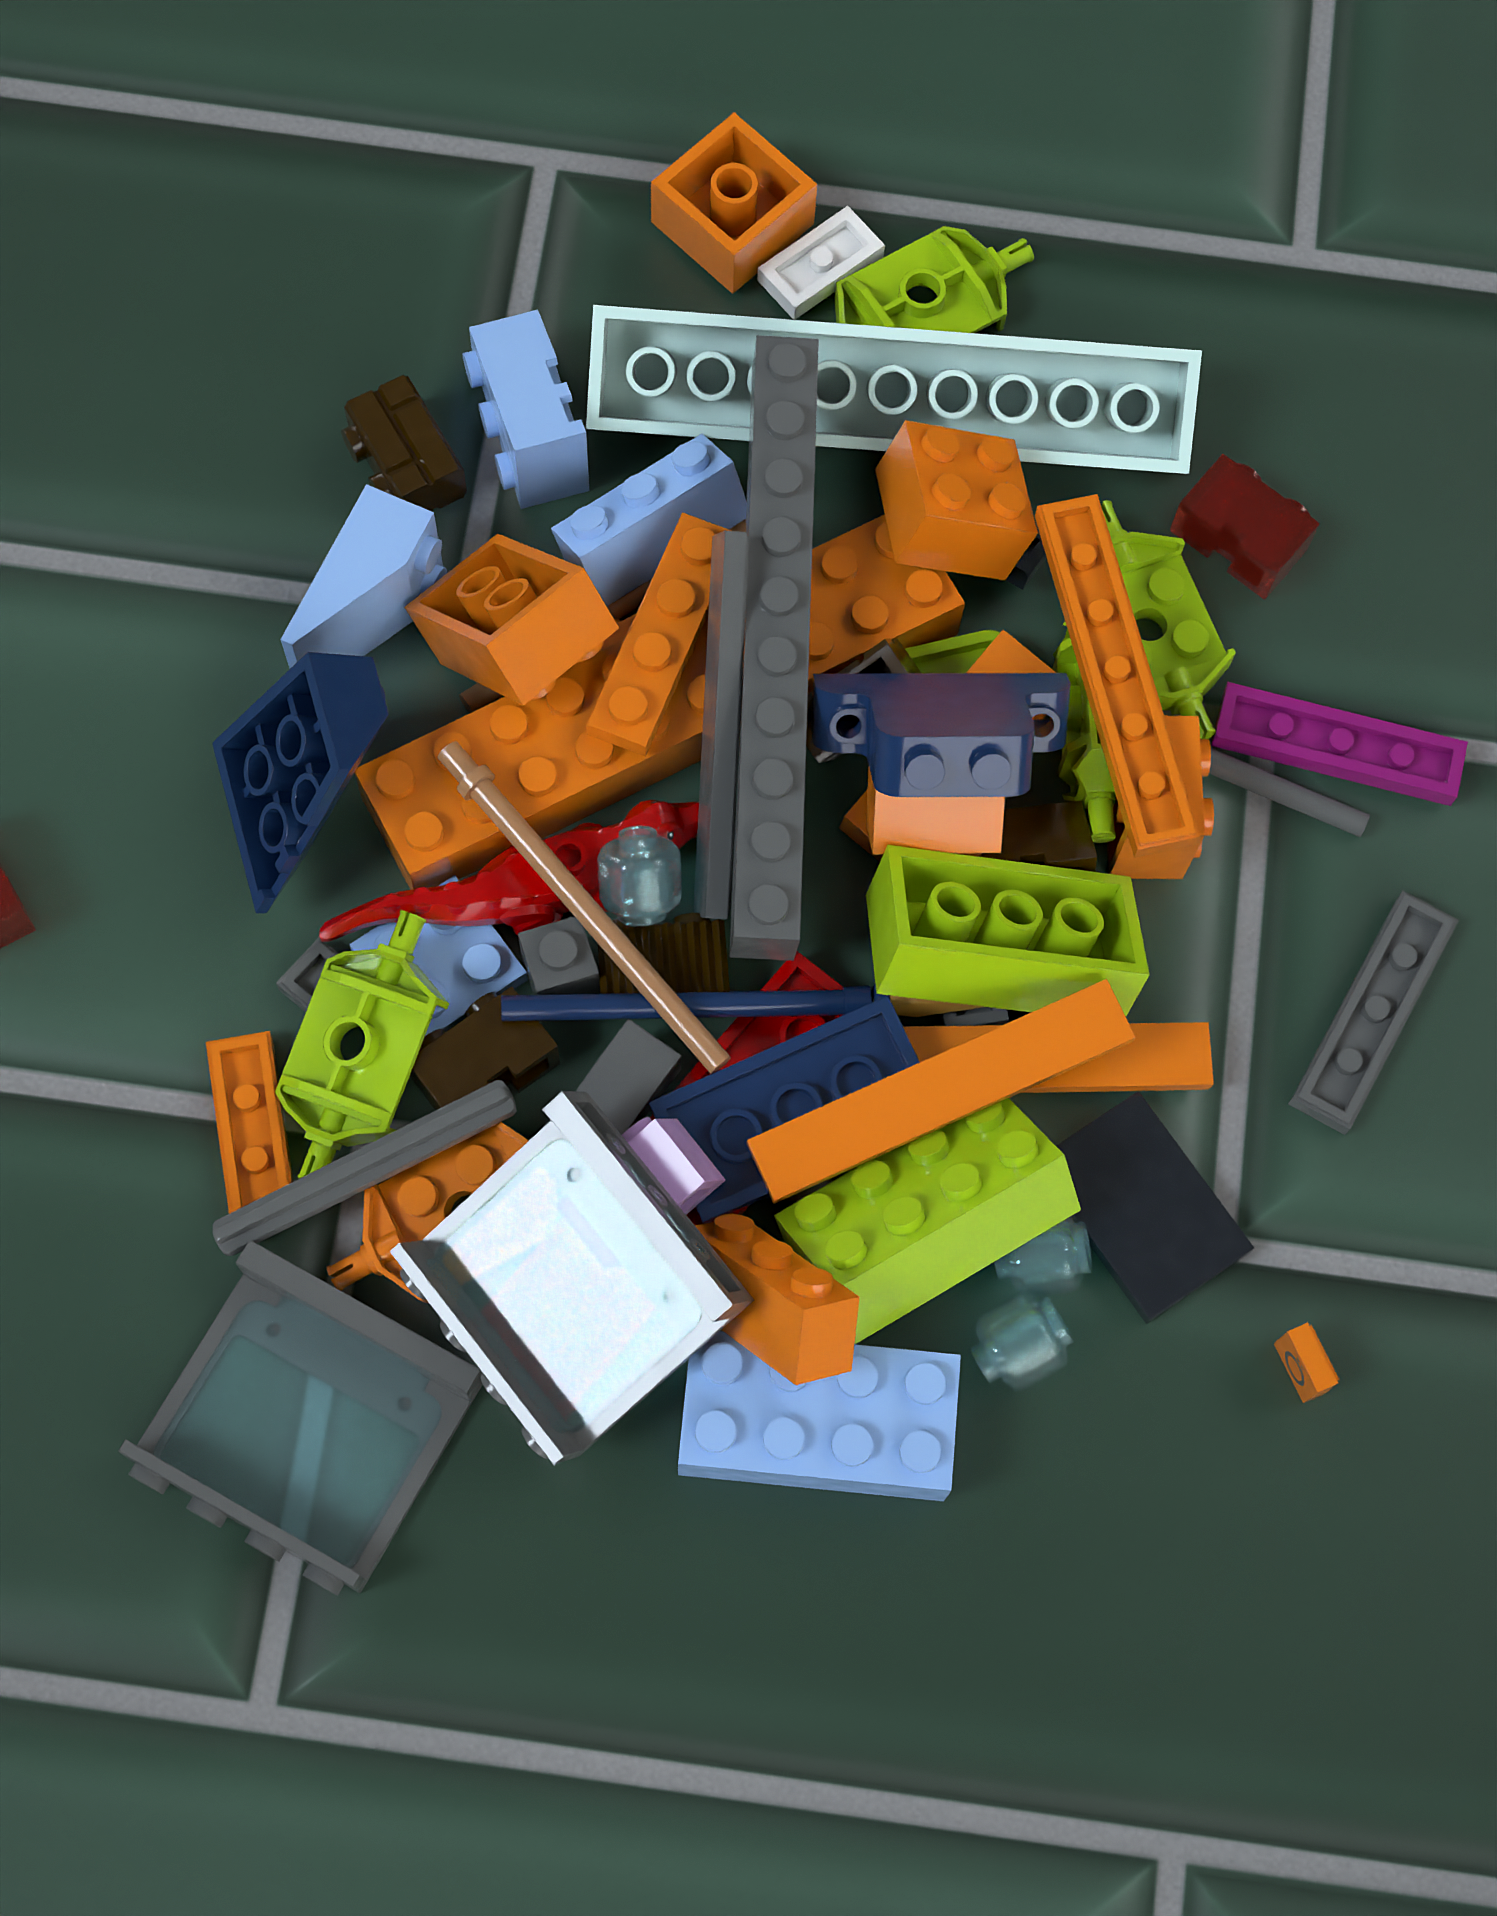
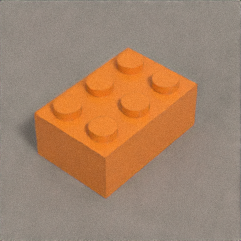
M500 534L492 537L404 607L441 665L523 706L527 702L537 700L549 693L555 686L558 677L574 664L588 660L596 655L602 648L603 641L619 629L583 567Z

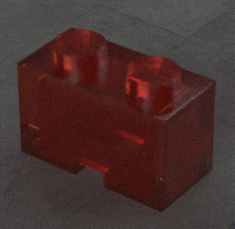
M1222 454L1179 503L1170 531L1179 538H1183L1187 544L1207 558L1214 550L1232 562L1227 573L1266 600L1308 550L1320 523L1310 516L1308 510L1301 503L1291 498H1284L1262 482L1261 477L1251 467L1241 463L1237 464L1225 454Z

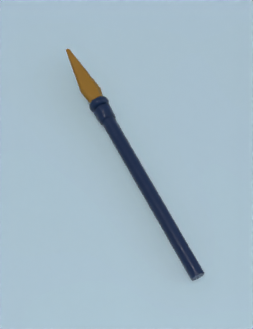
M874 984L872 989H870L869 985L843 987L842 990L675 992L697 1018L845 1015L885 996L889 997L897 1015L910 1017L983 1007L877 994L876 984ZM641 993L501 995V1021L662 1019Z

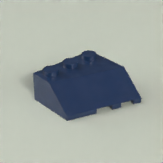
M307 652L212 742L256 913H267L293 876L389 715L385 692L380 684L373 657Z

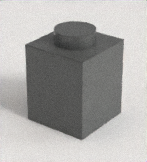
M575 916L518 933L521 957L534 995L600 994L599 972L584 927Z

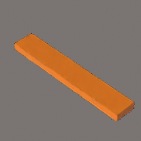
M1098 494L1039 505L1035 513L1036 523L1133 856L1136 858L1197 845L1200 833Z
M1105 979L750 1138L746 1144L775 1204L1133 1042L1136 1037L1108 980Z
M1209 1022L1129 1023L1136 1037L1133 1042L1020 1093L1209 1090L1214 1085ZM1002 1025L910 1026L903 1028L919 1062H922Z

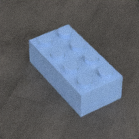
M719 1331L693 1354L688 1361L678 1475L944 1501L952 1488L961 1355L854 1344L851 1372L794 1385L728 1334Z

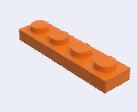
M682 512L586 724L587 735L646 757L708 617L712 536L723 531L732 530Z

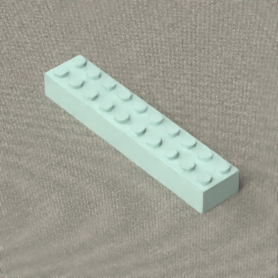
M593 305L586 429L697 437L703 434L707 438L749 441L752 365L756 335L819 339L815 446L887 451L904 421L908 420L1014 439L1019 459L1022 462L1189 474L1202 356L1201 350Z

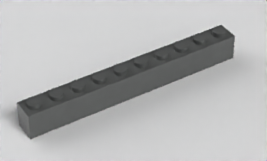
M756 335L751 381L746 532L750 539L730 930V957L794 961L800 941L819 339Z

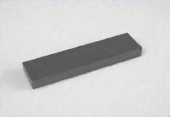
M1402 890L1288 1105L1346 1135L1351 1129L1459 921L1458 919Z

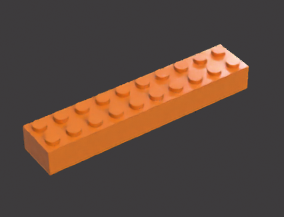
M885 514L812 549L808 694L813 691V674H837L853 661L863 660V654L884 639H898L904 648H909L958 635L965 606L963 598L946 571L895 563ZM708 617L646 757L587 735L586 724L624 642L622 640L599 651L590 659L574 664L556 679L555 686L549 693L537 700L529 701L523 706L507 697H503L359 766L354 774L361 798L410 890L419 887H437L454 875L459 880L482 869L507 848L513 846L473 799L467 801L457 791L459 782L437 758L441 750L454 741L461 745L478 766L486 765L495 775L494 785L541 839L701 761Z

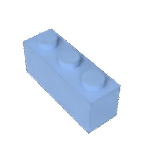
M700 434L691 441L680 445L673 452L640 473L629 477L624 483L592 503L578 509L573 515L553 526L551 530L564 560L585 569L605 605L609 606L653 578L682 512L730 529L746 519L747 501L733 461L705 435Z

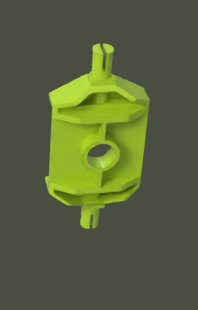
M943 226L836 282V323L976 333L997 322L996 328L998 331L1004 329L1007 316L1006 274L1028 262H1032L1034 260L1033 250L1030 244L1027 245V240L1021 238L1014 244L996 252L992 246L986 248L964 229ZM922 286L932 289L936 293L937 298L930 303H917L911 300L906 292L912 287Z
M1104 500L1101 507L1135 620L1142 618L1153 620L1158 623L1163 632V636L1155 641L1141 639L1162 710H1170L1172 716L1180 714V716H1199L1200 739H1209L1216 733V730L1213 728L1203 707V696L1229 668L1236 652L1234 648L1228 649L1226 652L1181 556L1185 545L1183 538L1139 532L1128 533L1122 529L1112 507V502Z
M1067 629L1065 638L1053 653L1055 661L1052 668L1056 673H1067L1071 684L1066 744L1062 748V760L1058 768L1059 777L1070 785L1071 792L1062 796L1064 800L1082 801L1083 808L1088 809L1089 830L1093 842L1105 843L1113 841L1116 837L1113 815L1116 794Z
M400 910V916L388 946L379 943L377 949L344 951L328 958L325 962L275 1090L283 1108L306 1131L304 1138L312 1140L300 1174L297 1176L298 1178H302L332 1163L336 1151H340L342 1145L349 1147L371 1143L396 1131V1129L390 1128L435 1008L439 1006L447 1010L449 1006L448 1001L418 965L413 963L415 957L412 954L424 923L427 921L420 916ZM361 1027L365 1035L362 1051L355 1058L344 1060L340 1050L342 1038L349 1030Z

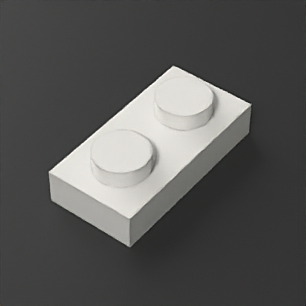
M846 206L758 267L757 281L795 320L834 293L836 282L882 259L885 245L849 206Z

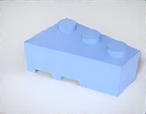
M534 310L469 327L472 351L462 353L471 388L482 386L486 402L478 404L486 436L488 439L498 436L503 453L495 454V462L503 489H515L521 509L590 491L586 430L582 420H573L568 404L572 402L571 392L567 382L561 383L556 365H558L557 357L539 311Z

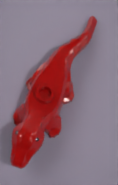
M641 801L629 811L624 820L617 824L603 827L600 824H593L591 822L582 823L571 831H565L543 839V841L605 912L621 911L628 906L634 897L635 887L630 884L629 869L642 861L662 860L680 850L690 839L697 836L699 802ZM510 846L485 865L478 874L466 879L449 882L446 885L437 887H419L412 890L393 892L344 912L326 921L320 928L319 937L322 942H329L371 926L397 923L400 910L426 919V923L485 926L505 923L512 926L515 934L518 935L520 932L560 921L563 913L569 912V909L514 846Z

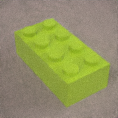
M887 845L866 893L877 994L1033 1012L1107 979L1125 1016H1127L1150 975L1132 881L1129 876Z
M1007 1098L859 1165L775 1214L774 1217L785 1243L790 1245L795 1253L817 1268L828 1271L832 1274L833 1279L860 1296L855 1344L1079 1212L1081 1208L1065 1155Z

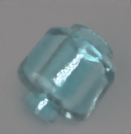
M631 826L619 831V838L609 841L600 849L597 859L599 898L604 908L616 915L620 922L632 926L653 925L666 919L667 913L678 906L682 897L681 853L673 841L657 836V830L652 827Z
M1070 1216L996 1260L995 1267L998 1278H1011L1015 1291L1024 1298L1068 1293L1077 1290L1081 1286L1083 1274L1092 1273L1093 1269L1089 1236L1085 1222H1075L1073 1216Z
M1021 1292L978 1318L976 1333L980 1343L970 1348L990 1383L1001 1377L1006 1385L1014 1391H1024L1061 1370L1067 1364L1068 1351L1066 1347L1072 1344L1074 1340L1048 1296L1038 1300L1029 1292Z

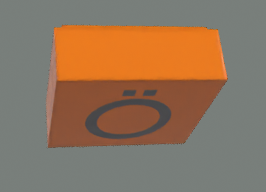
M1308 1322L1287 1331L1274 1343L1303 1404L1324 1395L1338 1384L1339 1378L1313 1326L1309 1325Z

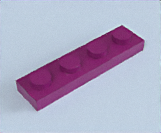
M1227 682L1224 688L1215 725L1216 733L1213 735L1211 746L1448 806H1451L1458 797L1468 745L1467 741Z

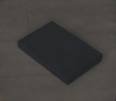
M1139 1091L1056 1145L1065 1155L1081 1208L1079 1212L1070 1216V1219L1146 1324L1253 1251L1254 1246Z

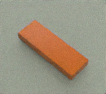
M270 1031L206 1042L229 1214L293 1182L283 1106L275 1093L279 1078L273 1037Z

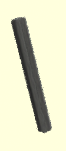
M496 1080L216 1220L212 1225L214 1239L226 1256H234L244 1250L249 1240L258 1244L514 1116L517 1112L515 1100L506 1084L502 1080Z

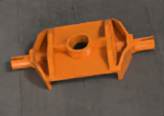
M500 1122L400 1172L379 1185L376 1184L364 1190L362 1234L364 1244L360 1245V1250L333 1265L327 1266L328 1275L335 1277L331 1281L336 1289L342 1291L347 1286L374 1273L378 1276L385 1275L418 1300L430 1304L427 1300L417 1297L408 1289L400 1276L402 1267L390 1251L398 1243L423 1240L451 1214L454 1203L460 1197L471 1195L529 1140L503 1122ZM544 1167L536 1169L446 1253L445 1262L462 1285L471 1282L556 1235L560 1214L558 1206L560 1204L557 1181Z

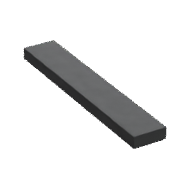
M723 531L712 536L693 913H700V917L711 919H728L731 909L750 536H747V532Z

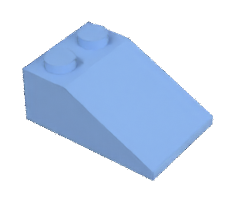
M366 484L280 639L289 668L293 667L307 652L365 656L413 622L404 607L447 574V569L443 567L442 540L438 539L434 512Z

